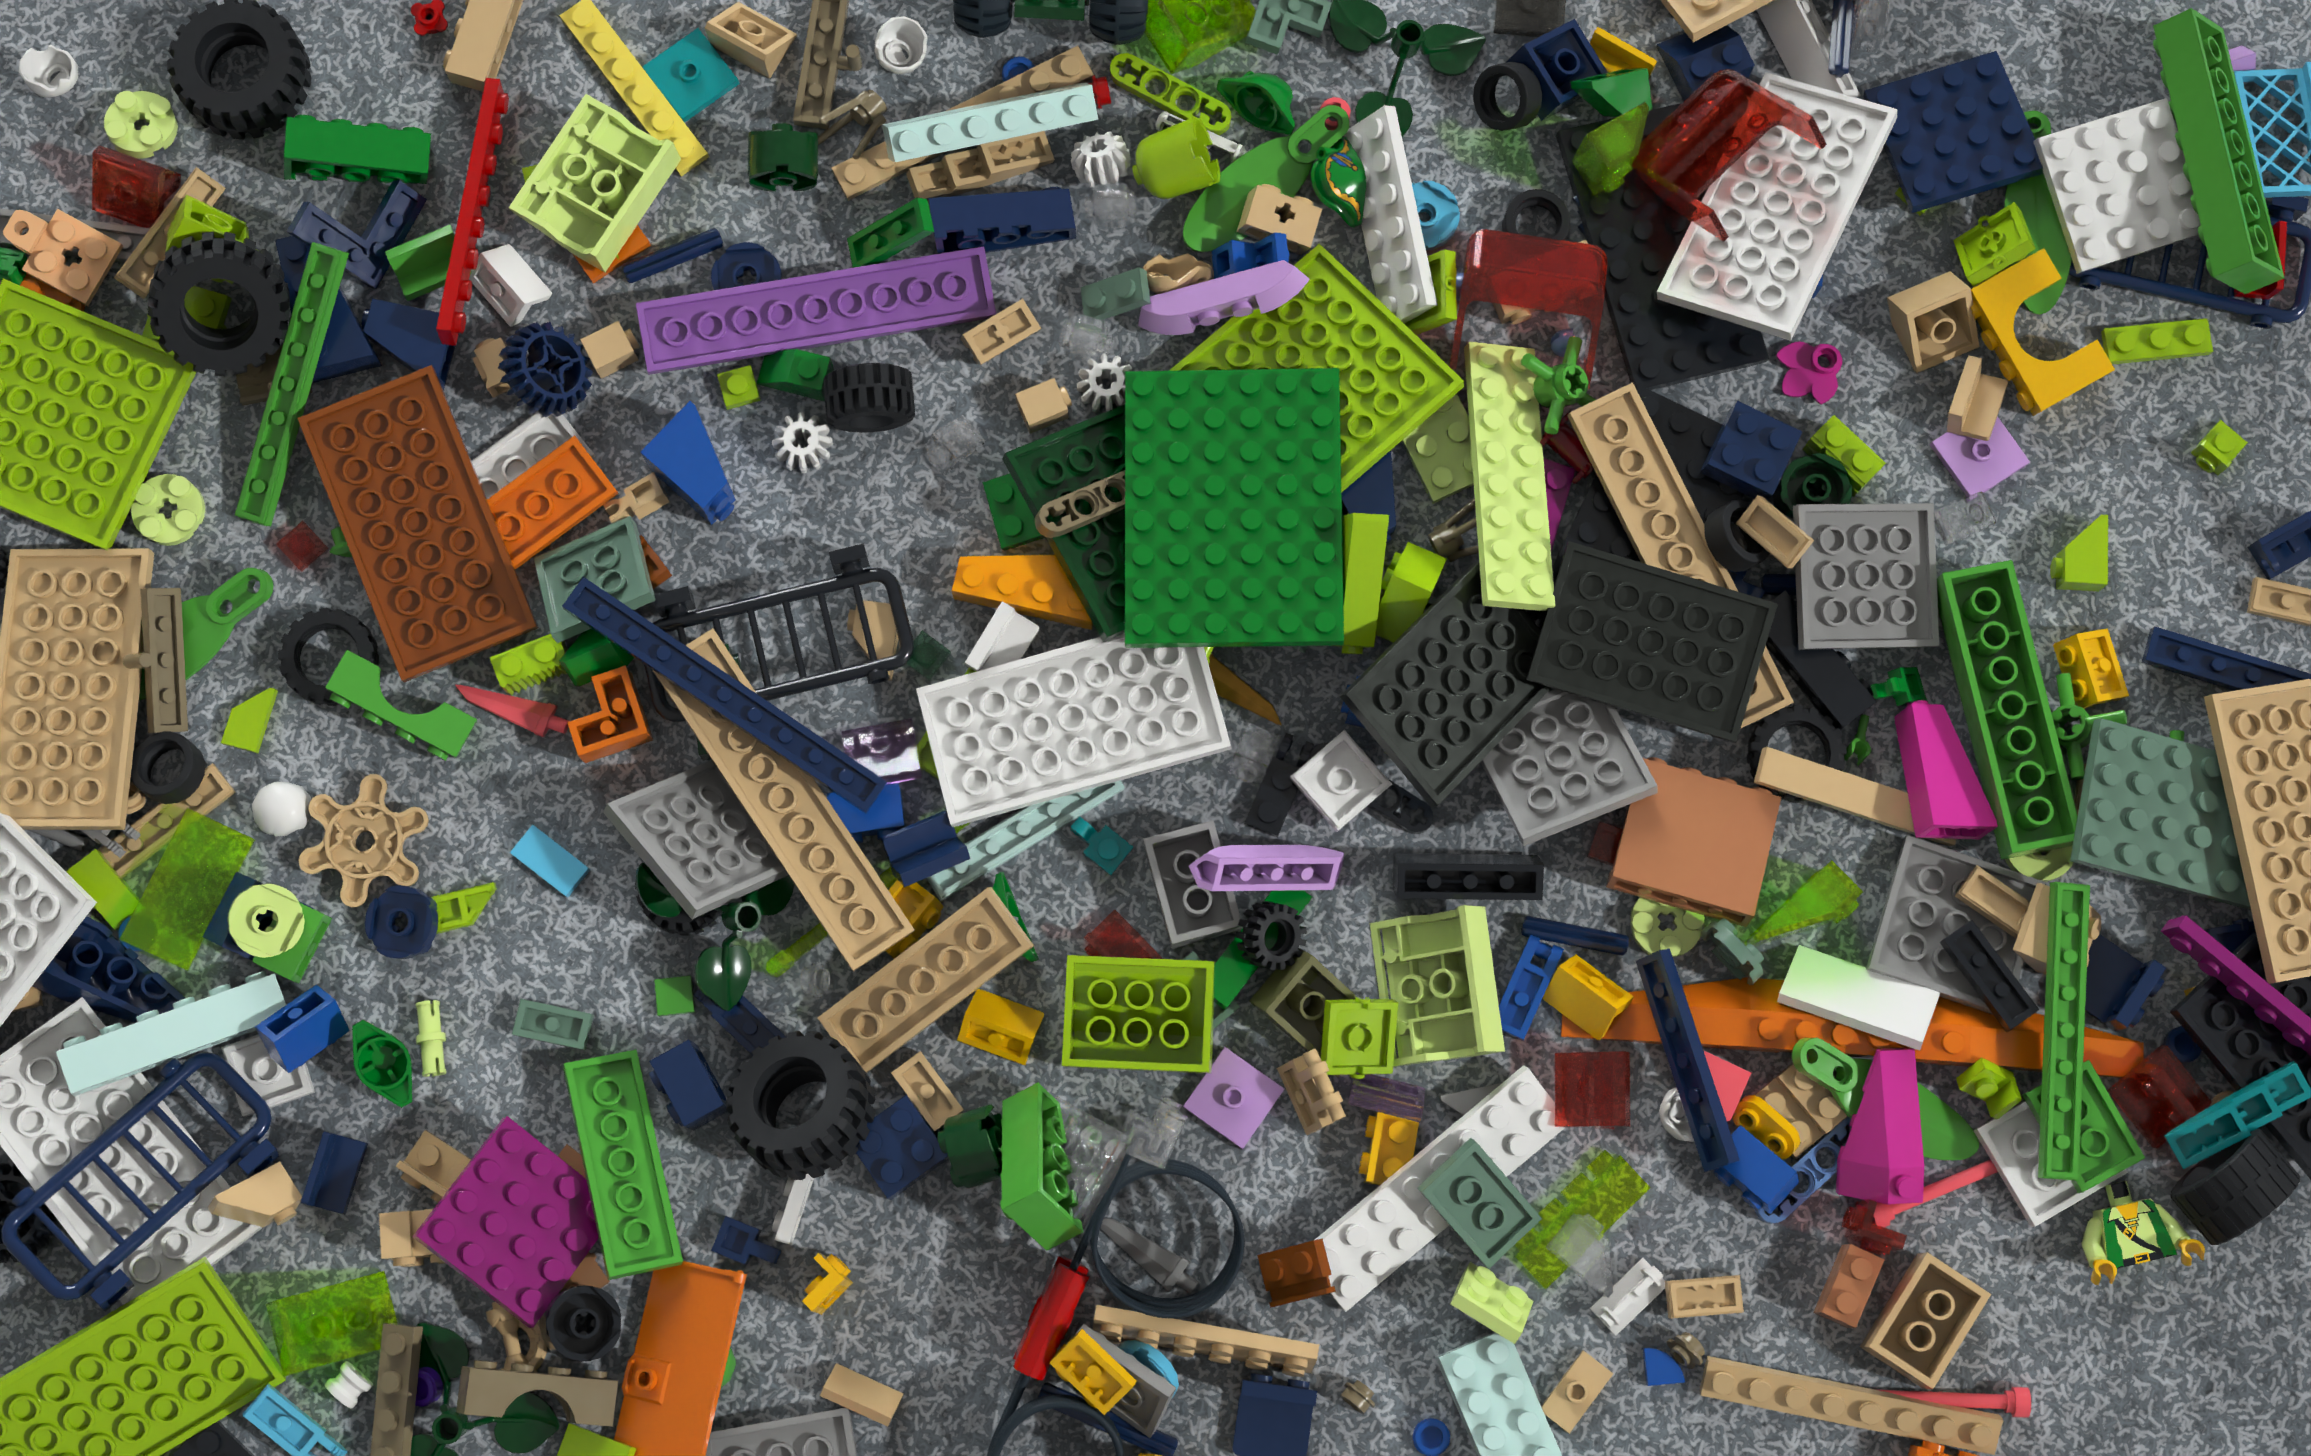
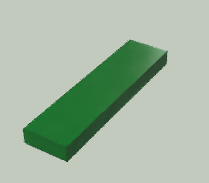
M1304 890L1271 891L1264 901L1288 905L1298 911L1296 915H1299L1310 902L1312 896ZM1272 922L1265 932L1264 940L1267 949H1271L1278 939V926L1275 922ZM1236 937L1214 964V1002L1224 1010L1228 1008L1259 967L1250 964V961L1245 960L1241 956L1245 951L1238 950L1237 944L1243 941Z

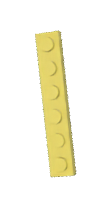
M581 0L559 15L563 23L646 132L658 140L668 139L674 143L681 157V161L675 170L681 177L709 158L706 150L591 0Z

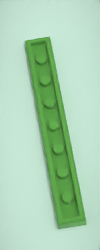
M315 242L311 244L235 516L264 526L272 525L300 427L297 418L302 417L348 259L349 253Z
M2050 883L2038 1178L2079 1181L2090 885Z

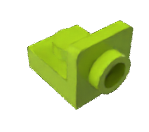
M2219 420L2192 450L2191 454L2196 457V463L2201 469L2208 473L2214 472L2218 476L2230 466L2231 461L2248 442L2222 420Z
M1982 1057L1956 1078L1959 1090L1985 1101L1989 1114L1994 1119L2001 1118L2022 1099L2013 1072Z

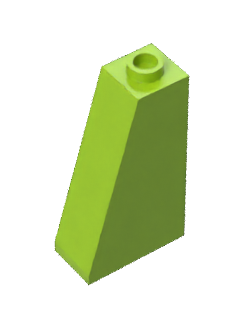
M1351 513L1342 516L1344 645H1331L1342 647V654H1363V648L1375 646L1389 515Z

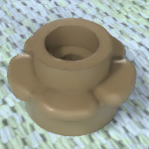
M1356 1380L1354 1384L1347 1382L1344 1385L1346 1388L1340 1397L1355 1410L1364 1414L1369 1407L1374 1408L1375 1403L1371 1400L1374 1392L1365 1384Z

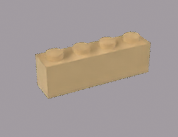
M523 0L465 1L466 12L463 19L459 18L455 26V43L452 50L449 49L446 52L443 61V68L451 83L483 92L486 78L496 79Z

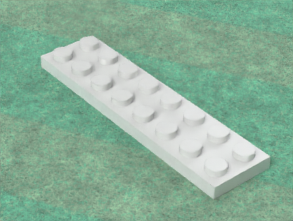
M1523 1065L1315 1239L1323 1238L1332 1274L1329 1276L1331 1287L1335 1286L1336 1292L1330 1294L1345 1312L1449 1226L1417 1187L1470 1138L1474 1139L1507 1177L1570 1124L1528 1067Z

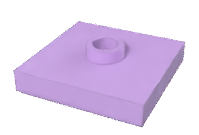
M1998 416L1988 441L1946 432L1930 443L1933 451L1970 502L2030 463Z
M1224 1047L1212 1064V1073L1205 1074L1183 1105V1108L1243 1150L1285 1089Z

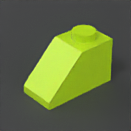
M2100 515L2056 554V558L2052 559L2050 575L2052 579H2056V589L2099 592L2108 585V515Z

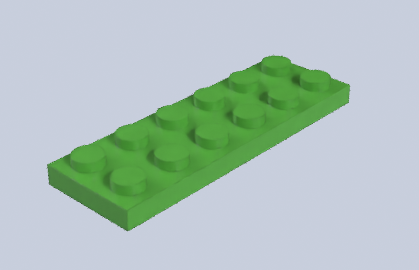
M637 1049L564 1063L563 1071L607 1279L612 1280L682 1265L683 1259Z

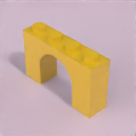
M2044 248L1971 289L1973 305L1970 308L1974 320H1977L1983 330L1981 332L1982 340L1989 350L1995 351L2001 361L1999 362V368L2003 376L2008 381L2012 380L2018 391L2016 397L2021 407L2025 411L2030 410L2033 416L2115 370L2098 339L2071 355L2055 361L2036 359L2027 354L2019 345L2014 333V318L2019 306L2023 301L2061 279L2060 274Z

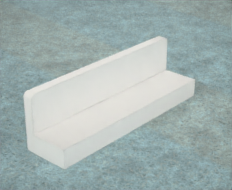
M1774 0L1756 10L1792 80L1856 98L1860 96L1849 73L1844 74L1841 78H1836V75L1829 73L1831 37L1812 0Z

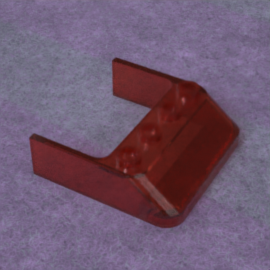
M1724 69L1714 73L1635 147L1630 154L1629 161L1636 174L1669 207L1724 242L1729 236L1715 211L1696 198L1772 127L1784 126L1820 149H1823L1827 144L1813 116L1735 70Z
M1488 229L1474 232L1469 237L1466 245L1457 302V320L1454 321L1448 366L1454 370L1457 368L1467 305L1472 301L1585 316L1590 320L1582 369L1588 378V389H1590L1605 297L1608 263L1605 252L1600 247L1591 244Z

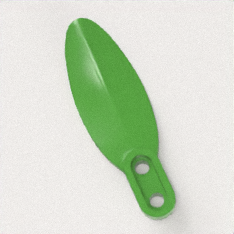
M1336 105L1325 106L1291 135L1262 143L1225 168L1220 173V182L1208 186L1189 211L1182 233L1186 246L1193 251L1210 252L1231 240L1240 241L1246 238L1247 235L1237 232V228L1248 193L1257 185L1269 184L1279 188L1281 194L1293 198L1302 187L1313 162L1317 159L1316 152L1318 148H1331L1347 133L1350 122L1346 111ZM1326 119H1335L1337 128L1332 131L1328 130L1325 127ZM1305 140L1310 143L1311 149L1308 153L1299 151L1298 143Z
M2039 111L2024 112L2028 124L2034 123L2039 127L2038 129H2031L2035 140L2051 134V124L2046 115ZM2041 174L2008 184L2004 201V208L2013 202L2019 207L2036 249L2028 253L2025 258L2044 248L2061 276V279L2050 287L2023 301L2024 306L2030 312L2039 315L2050 311L2055 306L2065 287L2072 262L2045 176ZM2017 261V262H2014V263L2010 264V267L2013 266L2014 264L2020 262V261Z
M245 568L214 590L210 595L198 596L182 602L186 680L202 669L218 653L229 638L237 622L270 598L273 592V580L266 571L257 568ZM259 581L260 589L255 593L253 587L255 582ZM228 602H231L232 610L227 613L226 605ZM142 668L139 701L146 699L145 668Z
M1820 1038L1800 1039L1792 1050V1062L1795 1068L1803 1075L1828 1089L1850 1119L1853 1113L1857 1114L1864 1095L1862 1088L1873 1060L1851 1058ZM1807 1051L1809 1052V1060H1808V1061H1807ZM1835 1068L1837 1071L1836 1078H1834L1833 1071ZM1918 1083L1924 1157L1936 1160H1962L1972 1157L1979 1149V1139L1973 1129L1956 1111Z

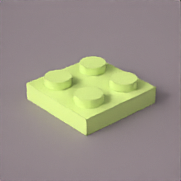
M1470 1262L1462 1274L1450 1304L1515 1344L1523 1332L1534 1301L1528 1298L1522 1289L1516 1286H1509L1496 1278L1490 1269Z

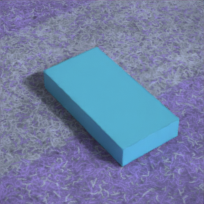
M534 825L528 829L510 852L567 898L591 870Z

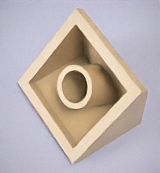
M740 2L735 3L709 20L705 26L709 42L715 49L769 79L797 36L793 31Z

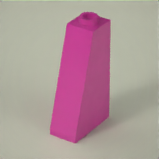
M1917 700L1907 704V707L1897 714L1894 720L1915 837L1981 839L1998 827L1997 820L1944 705L1929 704L1926 700Z

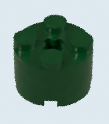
M787 123L773 124L772 130L749 132V184L754 188L769 192L776 191V186L793 185V191H806L814 188L817 185L818 134L815 132L793 131V126Z
M1817 453L1795 459L1785 469L1773 494V506L1782 514L1793 518V506L1798 504H1849L1852 497V484L1850 485L1847 476L1848 472L1838 460L1826 454ZM1809 489L1816 491L1814 497L1809 495Z
M991 1104L948 1117L944 1124V1131L938 1132L937 1138L940 1149L944 1154L948 1153L952 1165L950 1168L951 1179L957 1188L964 1186L970 1189L1001 1179L1002 1116L1000 1113L994 1115L991 1113L994 1108Z

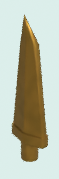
M1211 653L1209 667L1217 695L1277 725H1282L1273 705Z

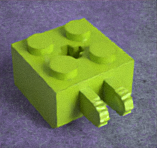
M185 195L168 229L165 253L172 246H176L178 249L181 248L182 240L193 236L195 241L202 240V233L214 232V238H224V232L236 234L235 240L243 243L245 238L249 239V230L246 222L191 196ZM211 279L213 281L222 283L223 281L229 282L231 284L234 283L233 281L226 279Z

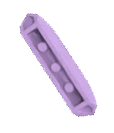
M1285 260L1150 296L1151 304L1141 307L1138 326L1158 334L1183 335L1193 333L1196 325H1214L1222 318L1250 315L1255 309H1260L1261 314L1291 300L1303 289L1310 279Z
M1228 845L1210 850L1192 862L1189 868L1197 886L1209 891L1333 890L1343 865L1344 853L1309 845Z

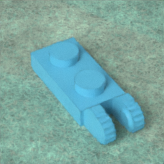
M269 1383L242 1414L243 1417L292 1456H317L310 1452L317 1442L328 1449L334 1456H345L347 1450L340 1443L325 1433L326 1429Z

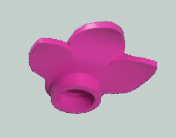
M1799 341L1786 345L1776 354L1777 359L1789 368L1782 382V393L1784 395L1797 398L1811 393L1815 401L1820 405L1826 403L1835 395L1838 388L1836 374L1841 369L1842 356L1834 346L1819 344L1813 347ZM1826 357L1830 362V366L1821 367L1818 364V358Z

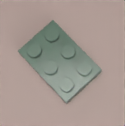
M1472 1138L1465 1142L1417 1187L1427 1201L1488 1269L1542 1220L1541 1216Z

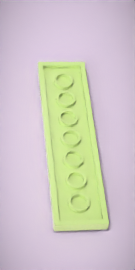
M1468 342L1464 347L1482 605L1548 611V608L1555 607V596L1553 595L1554 582L1543 447L1540 443L1542 440L1539 402L1533 390L1537 375L1521 365V360L1525 354L1530 353L1535 356V349Z

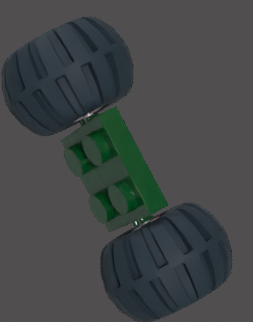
M953 0L954 21L959 29L969 35L985 38L996 36L1009 28L1012 19L1013 2H1015L1014 17L1084 21L1085 6H1089L1090 2L1089 26L1091 33L1104 42L1121 45L1131 43L1144 35L1149 0Z

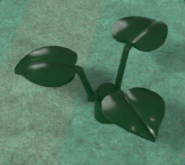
M1332 0L1329 22L1335 40L1344 49L1354 53H1363L1370 47L1371 42L1375 45H1381L1392 39V51L1399 59L1387 96L1377 91L1369 92L1362 96L1355 108V119L1358 123L1384 105L1395 106L1402 137L1406 134L1412 123L1413 111L1407 100L1393 98L1405 59L1413 57L1418 49H1420L1422 55H1429V64L1436 72L1446 76H1457L1463 74L1472 66L1486 41L1485 36L1465 27L1452 24H1436L1424 31L1422 26L1413 20L1402 21L1397 26V29L1393 27L1389 33L1384 35L1387 28L1386 16L1375 4L1365 0Z
M645 862L641 863L636 871V888L643 904L657 916H677L681 912L682 907ZM789 875L742 896V902H731L713 909L722 913V922L727 929L732 931V934L723 940L722 948L710 946L701 952L695 964L694 974L701 991L722 1010L730 1011L737 1004L747 987L752 970L751 957L747 949L740 945L730 947L729 945L735 939L742 938L743 932L755 930L761 922V915H775L786 907L795 885Z
M427 1322L417 1324V1326H423L419 1368L430 1367L440 1375L442 1382H444L443 1402L440 1406L442 1414L434 1420L432 1425L433 1435L423 1433L412 1436L410 1456H459L454 1450L445 1447L446 1444L456 1442L467 1430H472L475 1427L492 1422H497L494 1435L499 1445L506 1451L518 1454L530 1452L538 1448L559 1430V1421L552 1407L543 1398L530 1391L517 1397L508 1406L502 1418L487 1416L469 1421L467 1415L457 1413L456 1408H450L452 1388L450 1378L460 1376L462 1366H468V1346L464 1339L451 1329Z

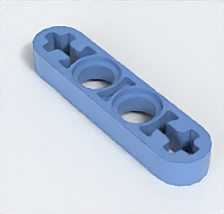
M1849 1117L1842 1120L1830 1132L1825 1134L1790 1166L1796 1172H1801L1808 1178L1809 1184L1806 1191L1797 1193L1792 1190L1788 1196L1795 1200L1794 1203L1790 1204L1788 1199L1782 1201L1777 1207L1780 1211L1778 1216L1774 1213L1765 1214L1763 1208H1760L1758 1211L1755 1210L1759 1219L1769 1224L1785 1220L1837 1172V1157L1840 1147L1830 1141V1138L1834 1136L1836 1142L1846 1136L1847 1131L1844 1127L1848 1125L1851 1128L1849 1125L1851 1119ZM1823 1147L1829 1148L1835 1155V1162L1829 1169L1820 1167L1816 1162V1153Z

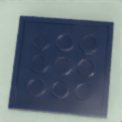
M1997 51L1864 90V100L1897 109V119L1883 147L1911 213L2044 174L2043 166L2038 158L2033 142L2035 140Z

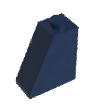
M372 298L370 309H365L362 317V329H364L363 332L371 342L412 372L432 365L444 391L456 346L441 343L436 330L439 312Z
M1389 451L1341 493L1343 515L1351 513L1389 515L1386 544L1392 540L1390 535L1394 534L1396 528L1391 451Z

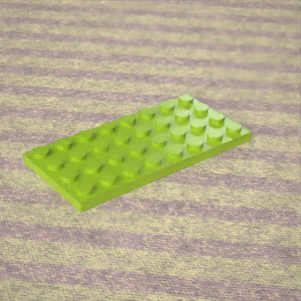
M203 1257L0 1378V1456H160L254 1400L268 1383L273 1387L286 1381V1374L207 1258Z

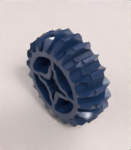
M538 322L531 323L527 327H521L516 330L515 334L504 343L506 347L499 354L503 361L499 363L498 369L506 373L500 382L508 383L510 386L507 395L515 394L518 397L516 406L527 404L528 414H534L539 411L541 418L548 417L551 414L554 417H558L567 411L571 412L577 408V405L584 401L587 396L585 392L592 385L588 378L594 372L585 366L589 363L590 358L582 355L583 344L576 345L573 342L575 334L565 336L563 326H557L553 329L551 322L541 325ZM527 350H528V353H529V355L527 356V359H528V367H527V365H526V354H527Z

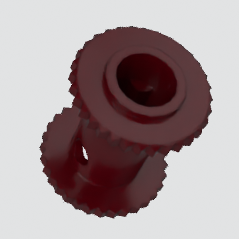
M1567 413L1561 419L1558 433L1553 435L1545 432L1540 443L1543 448L1546 445L1550 446L1578 473L1572 480L1573 484H1577L1582 478H1587L1594 468L1576 432L1567 424L1569 421L1567 416L1569 413Z

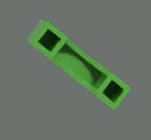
M346 650L325 687L328 691L332 692L330 700L349 709L351 704L364 709L362 717L379 726H382L384 721L396 726L397 729L394 734L413 744L416 738L429 744L428 752L445 761L449 755L457 758L477 723L476 718L446 702L436 709L423 714H409L397 710L387 702L382 694L380 667Z

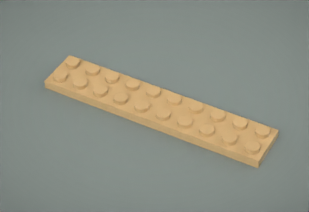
M1633 382L1570 412L1567 416L1640 562L1738 592L1728 570L1715 560L1708 549L1704 523ZM1766 646L1741 728L1794 703Z
M713 628L685 645L755 692ZM652 670L851 970L854 972L915 931L816 781Z

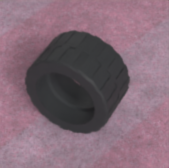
M2259 1128L2251 1131V1136L2199 1161L2184 1174L2171 1190V1199L2211 1245L2226 1243L2255 1226L2278 1208L2292 1194L2300 1182V1176Z

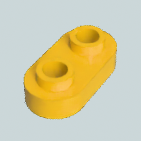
M1748 1095L1739 1101L1732 1116L1737 1128L1740 1125L1782 1160L1789 1158L1798 1149L1800 1136L1796 1128L1765 1100L1755 1095Z

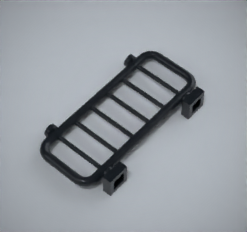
M864 543L829 552L835 575L842 573L840 576L688 612L696 609L693 595L688 586L654 594L656 610L661 617L667 616V618L659 619L653 622V624L666 633L677 630L679 641L684 645L688 644L684 628L707 622L713 623L715 632L725 645L719 620L748 613L765 686L754 690L767 701L867 677L868 684L885 682L889 680L888 671L904 666L911 658L914 650L913 636L900 584L897 578L888 570L882 568L863 570V568L870 567ZM871 582H880L887 590L900 645L896 654L877 659L859 586ZM853 587L870 661L842 668L825 594ZM818 596L835 670L807 676L789 602ZM782 604L800 678L771 685L754 611ZM644 664L656 712L663 719L671 722L686 721L678 708L671 707L668 704L664 687L652 669Z

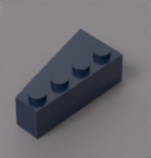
M1048 187L1039 191L928 198L938 254L983 246L985 253L1076 239V227L1069 189Z
M289 236L276 239L275 242L280 265L284 272V281L288 283L290 310L292 314L310 247L295 237ZM341 286L338 290L314 374V383L382 366Z

